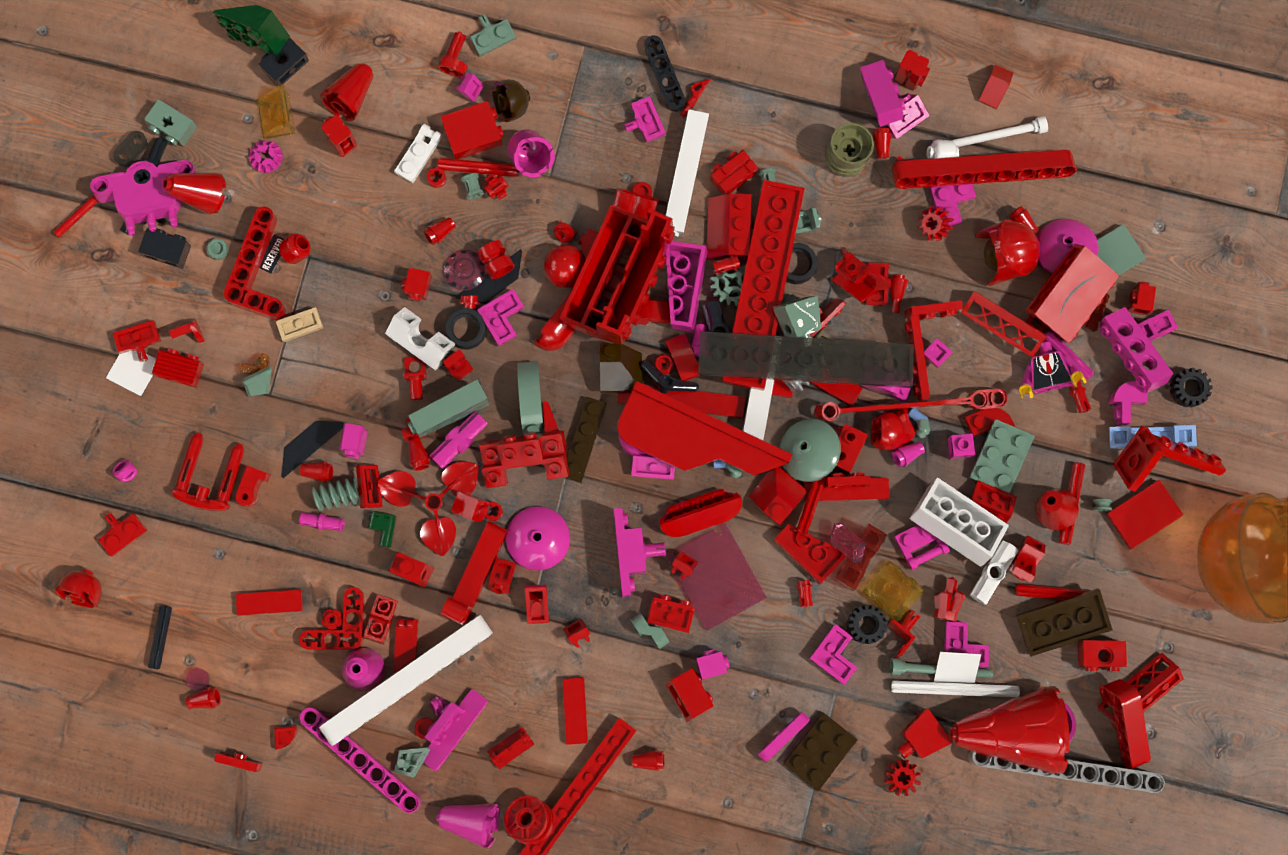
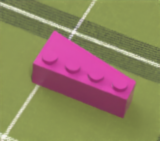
M676 241L668 244L666 266L670 319L673 330L694 333L708 254L705 245Z

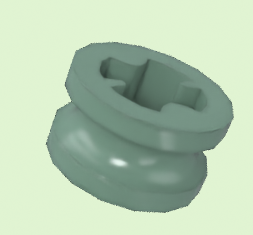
M1112 499L1092 500L1095 504L1092 508L1093 511H1112V507H1110Z

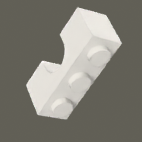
M404 307L393 316L385 334L428 366L437 370L443 365V361L449 357L455 343L440 332H437L430 339L424 338L419 332V324L422 319Z

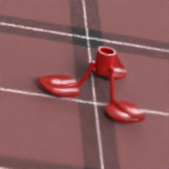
M457 462L449 465L441 476L442 482L447 487L439 495L431 493L425 497L414 493L416 481L410 473L405 471L393 472L380 478L378 486L384 498L397 507L409 505L411 496L425 501L426 507L434 512L435 520H428L423 524L420 531L421 539L428 548L439 556H444L455 541L456 526L451 518L443 517L439 519L437 510L442 506V497L450 489L455 496L458 491L471 494L477 485L479 466L472 462Z

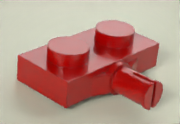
M154 320L113 332L118 353L123 354L129 351H136L139 362L148 360L145 352L146 347L161 342Z
M110 512L104 518L111 528L98 541L107 553L113 557L148 530L136 514H132L124 521L118 522L112 512Z

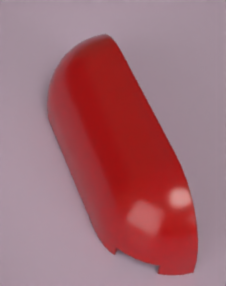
M570 293L541 330L542 334L534 343L538 348L545 351H556L565 346L576 332V329H573L559 319Z
M718 489L668 507L666 509L667 512L660 518L661 529L670 537H683L727 522L734 518L741 510L742 498L737 492L734 494L725 492V489Z

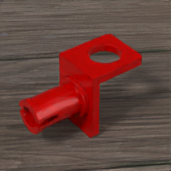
M417 356L404 358L405 374H403V378L406 382H409L410 400H423L422 381L427 380L426 363ZM414 361L419 362L422 366L421 370L416 373L411 372L409 369L410 364Z
M911 609L908 610V613L900 623L894 619L888 622L887 626L906 641L894 658H900L916 638L910 633V630L920 619L919 614L914 615L915 611Z

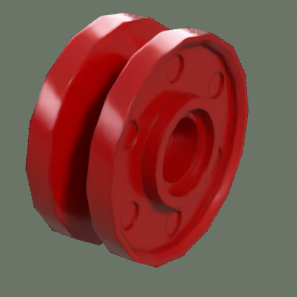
M530 795L520 796L512 801L504 816V826L507 833L514 840L529 846L537 845L546 840L552 832L554 825V814L550 806L539 798ZM532 816L531 822L527 824V819Z

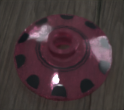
M456 251L445 262L444 276L447 282L457 290L467 291L474 289L485 277V264L481 262L479 256L474 251ZM462 265L468 266L466 271H461L460 267Z

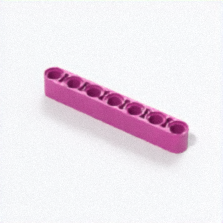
M312 707L302 711L300 721L303 726L402 811L413 813L420 808L422 800L419 794L350 735L344 738L350 744L347 752L341 751L339 747L341 741L331 746L319 729L320 726L330 720L321 710ZM310 711H313L317 717L313 724L309 723L306 718ZM358 754H363L366 757L365 765L359 766L356 763ZM375 768H379L383 772V777L380 780H376L372 776ZM391 782L399 785L400 789L397 794H392L389 791ZM409 796L416 800V806L413 809L408 808L405 804V800Z

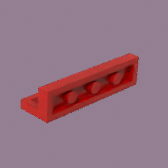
M977 291L973 292L961 311L968 318L1032 358L1048 337ZM973 301L981 305L983 314L974 316L967 312ZM985 308L991 312L985 313ZM996 314L999 316L1001 325L991 327L988 325L986 316ZM978 317H984V322ZM1002 319H1004L1005 321H1007V322H1009V323H1008V324H1003V320H1002ZM1010 325L1017 327L1019 337L1009 338L1006 336L1004 327ZM1002 328V333L996 329ZM1021 331L1025 332L1028 335L1022 336ZM1031 336L1038 340L1033 350L1030 351L1024 347L1022 338ZM1020 339V344L1014 340Z
M1160 653L1130 678L1127 683L1138 690L1142 700L1143 712H1145L1184 678L1180 667L1163 653ZM1162 661L1169 666L1164 671H1156V666ZM1143 677H1152L1150 683L1140 685V680ZM1103 701L1097 708L1111 721L1113 728L1116 730L1114 713L1111 714L1106 709L1109 705Z

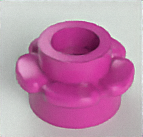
M435 695L434 699L429 701L437 717L441 715V711L447 705L444 698H438Z

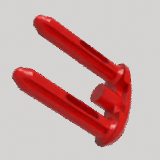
M197 432L190 439L176 486L170 490L171 494L179 501L197 509L226 511L231 507L228 502L244 455V446L238 443L232 448L216 500L207 499L210 489L202 486L197 487L195 496L190 495L187 491L203 445V435ZM188 465H189V469H188L186 478H185V480H184V477H185V474H186V471H187V468H188ZM232 472L231 477H230V480H229V483H228V486H227V490H226V492H224V491H225V488H226V485H227V482H228V479H229V476H230V473Z

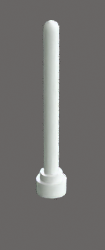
M1041 116L1035 118L1032 123L951 141L957 147L1031 131L1041 134L1048 132V123L1046 117Z

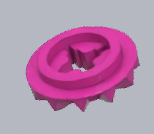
M263 140L262 142H256L255 146L250 148L249 160L255 170L262 173H270L281 165L283 154L280 147L273 141ZM269 150L268 154L272 159L265 158L262 161L263 158L259 153L265 154Z

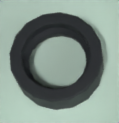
M794 243L792 253H803L809 260V268L806 273L796 276L788 272L786 282L796 285L809 281L814 275L817 268V256L808 245Z
M460 308L448 317L446 334L449 340L455 343V347L462 350H470L478 347L483 342L486 335V325L483 317L477 311L471 308ZM462 317L473 318L478 324L477 335L469 341L460 340L454 334L455 322Z

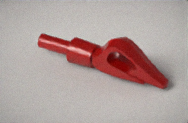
M712 79L698 82L691 86L692 96L685 103L686 107L681 112L680 117L684 118L688 111L694 108L699 97ZM701 85V88L698 91L694 90L695 87Z

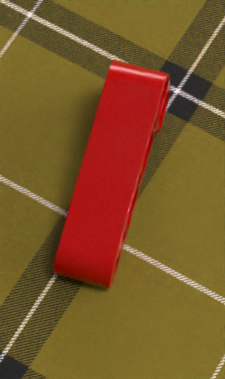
M1123 679L1100 686L1099 690L1103 701L1113 708L1123 764L1127 769H1133L1150 762L1151 756L1144 712L1138 690Z

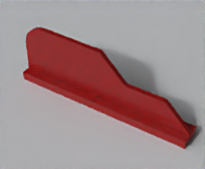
M636 381L618 421L619 435L626 444L682 471H687L719 459L755 476L787 465L793 455Z

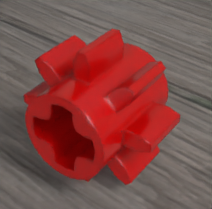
M492 173L485 178L487 184L483 188L491 199L497 197L500 201L507 196L506 189L509 186L501 175L495 177Z

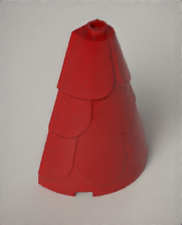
M1056 686L1041 687L1018 698H1012L991 709L987 707L953 723V727L950 728L951 740H954L957 747L990 758L994 756L1051 774H1063L1068 764V760L1064 759L1066 753H1069L1070 748L1069 725L1063 698L1058 699L1057 694H1060V691Z

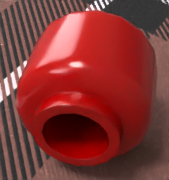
M293 233L280 243L279 252L286 262L298 264L309 256L311 246L306 237Z

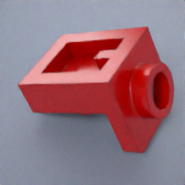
M460 349L443 361L444 366L457 382L474 370Z
M496 558L489 578L488 589L497 594L508 595L517 563Z

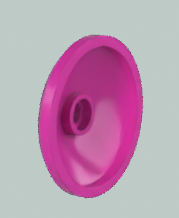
M1059 219L1052 221L1044 226L1037 235L1040 242L1038 262L1051 274H1053L1074 244L1084 245L1096 256L1098 255L1099 247L1095 234L1088 226L1077 220ZM1065 240H1070L1072 243L1067 244Z
M539 506L530 507L519 512L510 522L508 532L506 533V544L511 557L522 567L536 571L546 570L557 565L566 555L570 544V533L565 520L554 510ZM539 533L542 537L541 540L535 541L533 536Z

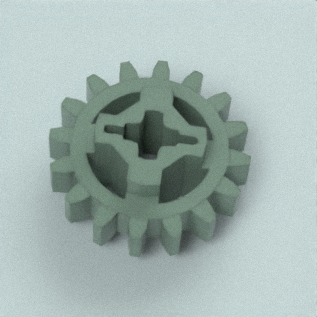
M746 265L742 266V268H737V271L732 269L717 275L714 270L713 274L716 277H711L710 282L715 284L710 286V290H715L713 298L719 296L720 304L726 301V307H729L730 303H733L735 307L738 306L742 288L741 279L744 277ZM719 281L723 284V291L719 288ZM735 281L736 286L729 287V283ZM734 294L738 295L737 297H729Z

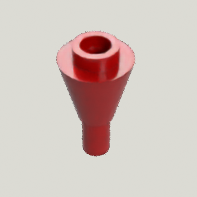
M893 274V278H889L891 279V313H900L901 300L909 280L905 279V275Z

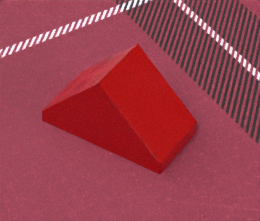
M994 65L978 101L997 110L1010 85L1013 72Z

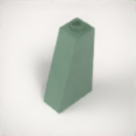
M475 380L408 415L411 421L407 424L413 434L418 433L419 437H423L475 411L477 412L488 407V399L478 380Z

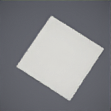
M136 351L119 354L106 378L141 396L153 376L152 370L156 358L146 354L148 360L139 362Z
M940 652L934 682L974 684L981 654Z

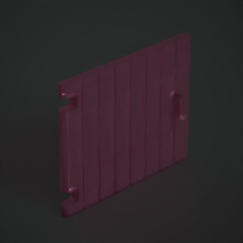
M726 523L719 526L723 532L719 536H717L713 529L677 549L678 552L683 551L699 562L690 577L687 575L682 580L683 572L679 569L675 571V574L707 631L767 598ZM671 552L668 555H666V558L668 559L671 567L673 568L672 563L674 562L675 557Z

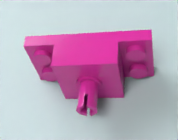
M622 508L614 509V522L622 598L631 597V592H635L634 577L629 578V576L646 574L645 560L647 557L666 556V550H656L664 549L665 542L645 544L643 542L642 528L624 529L628 528L627 513H623Z

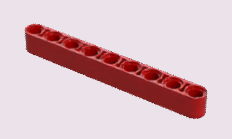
M1070 150L899 161L892 166L895 185L899 189L1066 178L1072 176L1077 171Z

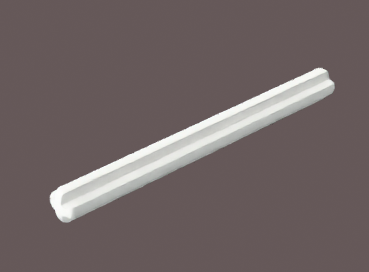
M912 681L891 682V692L1015 698H1018L1020 695L1019 686Z

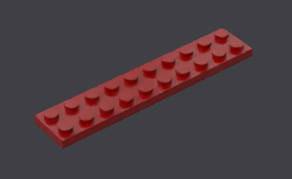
M763 180L723 383L761 391L765 390L778 325V319L773 307L782 304L805 189L803 187Z

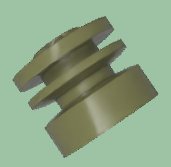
M856 123L842 124L832 134L825 152V159L829 168L834 173L846 177L860 173L873 152L874 141L871 133L867 128Z

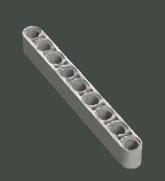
M972 751L968 753V759L973 765L1151 793L1162 791L1165 785L1163 777L1152 772L1068 760L1070 772L1067 775L1051 774L1028 766L1021 769L1018 764L1005 761L1004 765L1000 766L997 763V757L994 756L992 758L984 756L982 762H977L975 759L976 753ZM1086 767H1089L1091 769V776L1086 779L1083 771ZM1108 770L1113 774L1112 780L1109 782L1105 779V773ZM1130 773L1134 776V782L1131 785L1126 781ZM1151 777L1156 782L1153 788H1150L1148 785V780Z

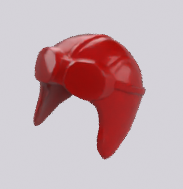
M1007 219L979 231L974 236L980 239L991 238L995 248L998 269L994 279L987 284L988 286L1019 276H1026L1034 271L1038 265L1040 242L1034 231L1027 225Z

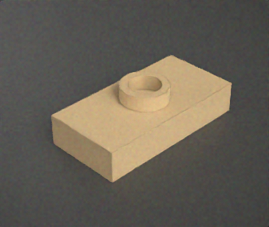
M316 307L276 321L283 342L324 328Z

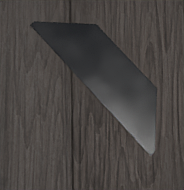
M520 249L510 256L515 267L509 273L497 279H491L487 273L483 278L477 280L479 283L475 287L472 284L468 289L458 294L456 298L461 299V296H478V302L486 303L518 279L522 250Z
M315 421L284 447L282 478H285L343 429L344 422Z

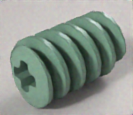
M356 477L353 478V484H350L348 479H345L344 486L338 480L336 487H333L331 482H328L327 489L322 484L319 486V491H316L314 486L312 487L315 504L321 512L324 511L325 505L328 510H331L333 503L336 508H340L342 502L345 506H349L350 499L354 505L358 503L359 491Z

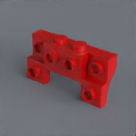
M564 430L539 434L532 431L519 437L512 434L504 436L503 439L485 441L479 445L484 465L482 472L486 488L507 486L506 469L544 464L547 480L569 476Z

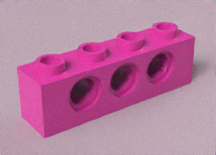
M1126 307L1105 316L1099 326L1101 334L1109 340L1114 352L1119 354L1124 361L1126 369L1131 371L1136 378L1139 387L1148 393L1168 383L1173 372Z

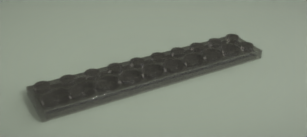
M701 331L698 375L912 388L914 344Z

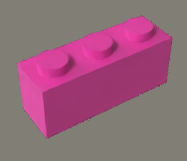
M884 60L860 67L862 81L879 126L881 127L904 119L903 110H906L903 98H898L900 93L897 83H892L891 79L894 77L891 67H886Z

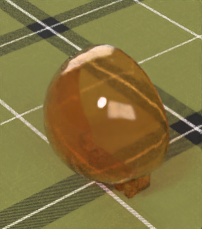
M1261 492L1231 500L1212 515L1199 537L1196 559L1202 584L1210 597L1222 609L1239 619L1262 624L1288 621V497L1277 499L1271 494Z

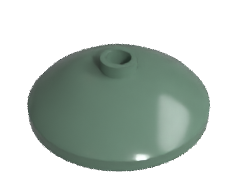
M817 419L802 420L791 426L782 437L779 446L780 449L793 454L790 462L782 466L783 469L791 477L804 482H813L826 477L837 465L841 453V444L836 431L827 423ZM807 444V448L802 450V446Z

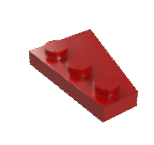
M788 524L773 541L820 585L849 553L841 551L827 542H822L812 537L809 533L806 535L796 532L797 527Z

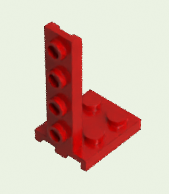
M962 300L914 306L904 310V316L907 319V322H905V332L909 334L910 343L907 344L908 353L912 355L913 359L910 369L916 381V384L913 385L915 397H918V401L930 398L920 321L935 318L938 314H940V318L956 315L958 310L963 309Z
M1142 425L1113 463L1128 490L1134 492L1144 482L1162 456L1219 476L1223 475L1226 471L1221 463V458L1217 455L1206 454L1199 448L1192 449L1182 442H1173L1166 436H1156L1151 433L1149 428Z

